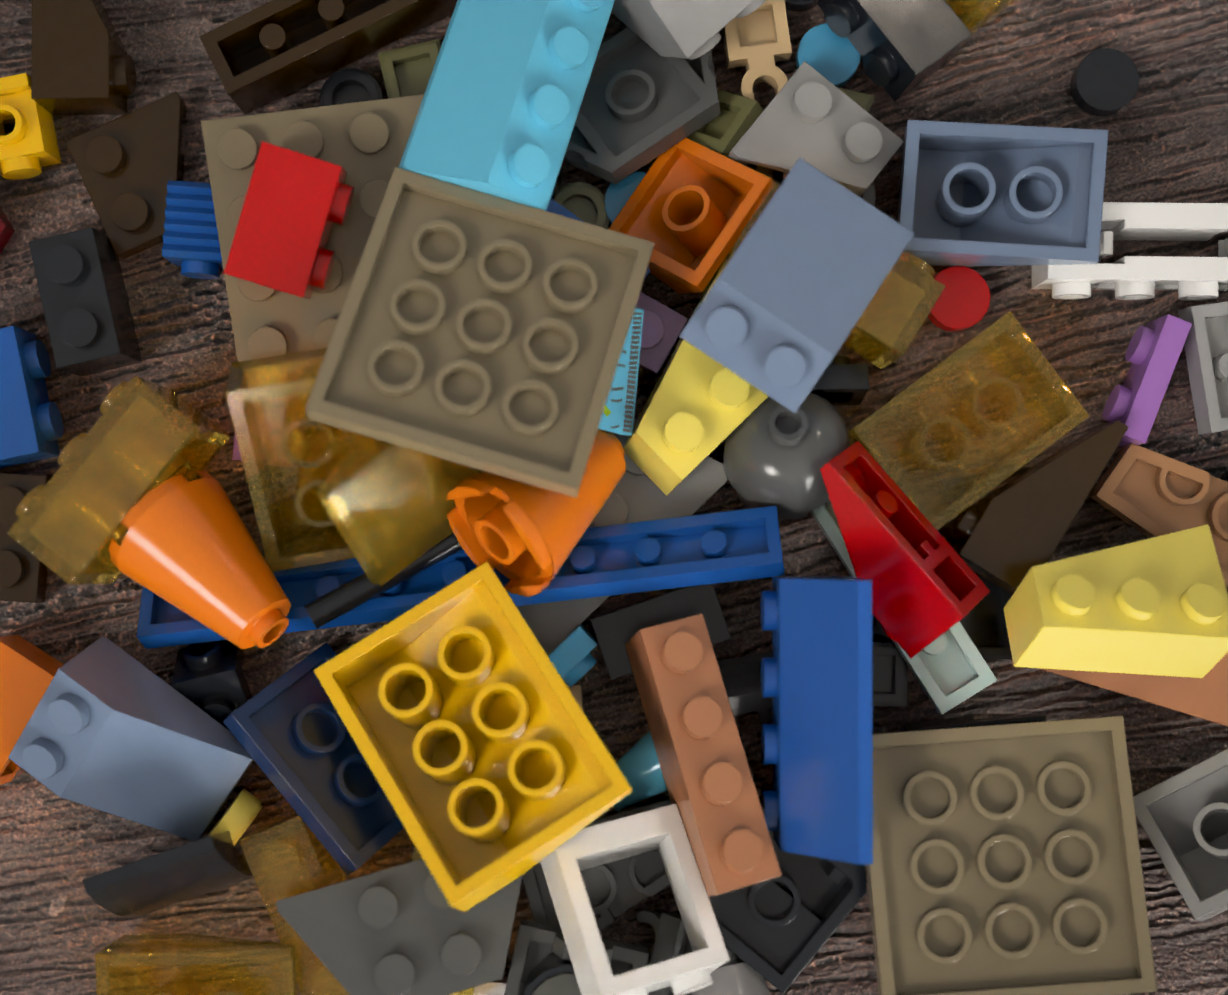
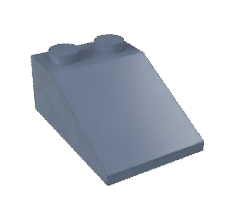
M924 120L907 121L901 153L896 222L913 232L914 235L896 263L972 267L1097 264L1099 262L1108 130Z
M799 157L679 337L793 413H796L846 340L914 233Z
M104 635L58 669L8 756L10 760L61 798L192 841H197L204 835L253 762V758L231 731Z

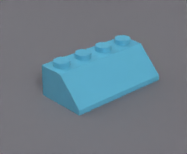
M457 0L398 168L546 211L615 0Z

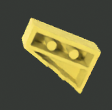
M725 258L706 286L692 316L728 264L729 260ZM680 337L664 371L633 427V435H629L623 447L624 452L667 496L769 396Z
M1209 524L1032 566L1003 608L1014 667L1203 678L1228 652V593Z

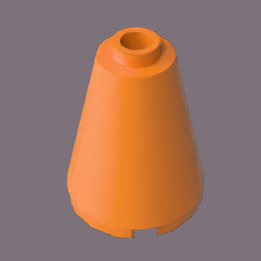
M598 429L577 498L487 471L477 473L462 480L448 492L446 500L455 499L456 506L447 514L449 525L460 546L477 567L488 562L493 570L496 568L510 579L503 586L507 591L526 597L538 594L553 580L626 472L624 448L613 433Z
M197 470L200 479L189 482L182 474H179L150 490L128 511L121 521L129 531L120 546L112 538L109 546L111 562L121 573L241 649H248L254 646L265 648L275 642L288 627L289 620L286 617L290 611L291 603L221 483L207 471Z

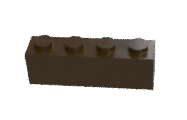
M272 0L199 37L228 95L246 115L452 14L457 0Z

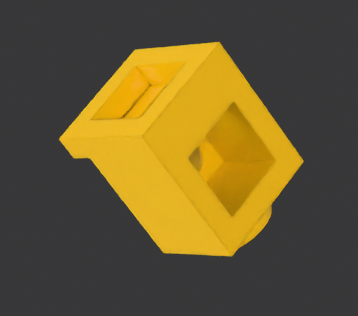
M27 73L0 78V175L5 179L11 180L36 177L42 173L41 167L61 163L53 115L31 98V76ZM15 122L13 131L5 135L4 124Z

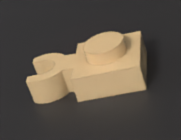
M766 0L754 12L742 18H733L722 28L727 68L746 66V73L740 85L739 96L754 100L753 87L758 83H768L773 87L775 96L778 94L788 79L785 73L775 66V62L789 60L792 54L785 0Z

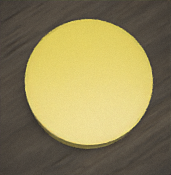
M243 789L218 820L208 836L229 831L233 845H235L261 810L262 801Z

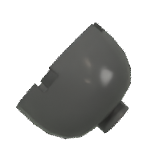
M810 392L797 412L793 413L771 397H768L725 439L723 466L727 480L729 478L731 486L738 492V498L747 508L777 505L778 519L797 520L808 517L809 511L820 508L826 502L827 506L831 504L820 469L828 461L850 447L852 443L842 415L827 399Z

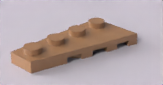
M1136 444L1124 445L1089 497L1148 538L1209 524L1228 593V482L1211 476L1207 471Z

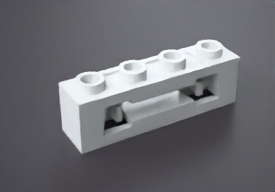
M1103 202L1099 262L1104 257L1113 255V240L1207 241L1216 234L1228 233V203ZM1228 238L1218 241V257L1124 256L1112 264L1032 265V289H1052V298L1060 300L1091 297V289L1115 290V299L1118 300L1151 299L1155 297V290H1178V299L1185 301L1218 298V291H1228Z

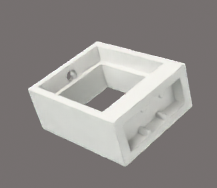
M676 803L583 828L540 861L581 995H648L649 992L671 986L674 995H685L713 984L710 973L730 960ZM658 849L693 952L613 976L580 871Z

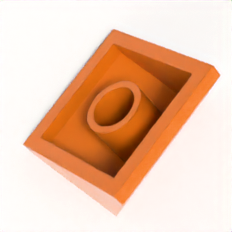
M685 138L657 157L609 229L654 242L653 254L648 267L651 269L650 273L679 294L700 293L706 288L776 184L770 177Z

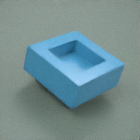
M582 624L548 655L557 672L570 688L597 663V660L590 652L598 645V641Z

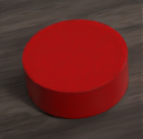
M953 266L939 272L930 280L923 295V306L927 317L940 329L950 332L963 331L977 324L985 316L990 305V291L985 279L975 270L964 266Z

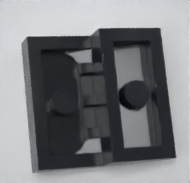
M227 831L83 879L86 893L107 911L125 918H136L243 882L261 874L254 851L237 856L230 832Z

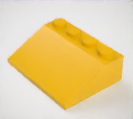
M488 562L480 565L313 670L450 906L463 912L468 911L526 873L633 791Z

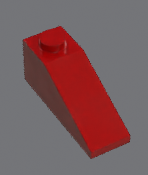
M859 441L828 461L820 469L856 577L872 580V614L880 622L885 634L897 642L908 656L912 658L963 619L990 590Z

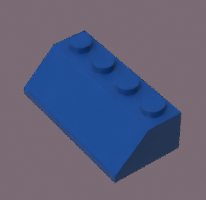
M853 576L772 577V591H762L761 593L762 631H772V657H762L761 660L762 697H773V724H762L761 728L762 763L773 764V791H762L761 808L768 831H773V839L780 851L859 865L873 864L872 580Z

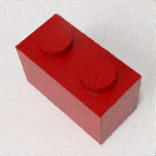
M262 141L224 274L309 300L311 299L314 287L324 290L335 257V251L325 249L333 223L344 225L354 193L353 186L344 184L347 177V172L344 168Z

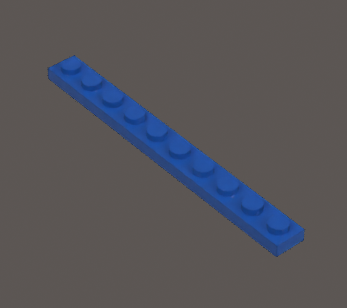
M777 505L587 528L553 580L540 593L531 597L512 594L509 591L507 593L515 606L784 576ZM462 549L318 629L393 621L476 569L477 566ZM406 550L269 566L291 603L290 611L286 617L289 620V624L284 633L317 629L304 607L306 604ZM496 568L493 570L503 586L510 581L509 578L500 573ZM142 587L136 637L146 649L227 640L150 590Z

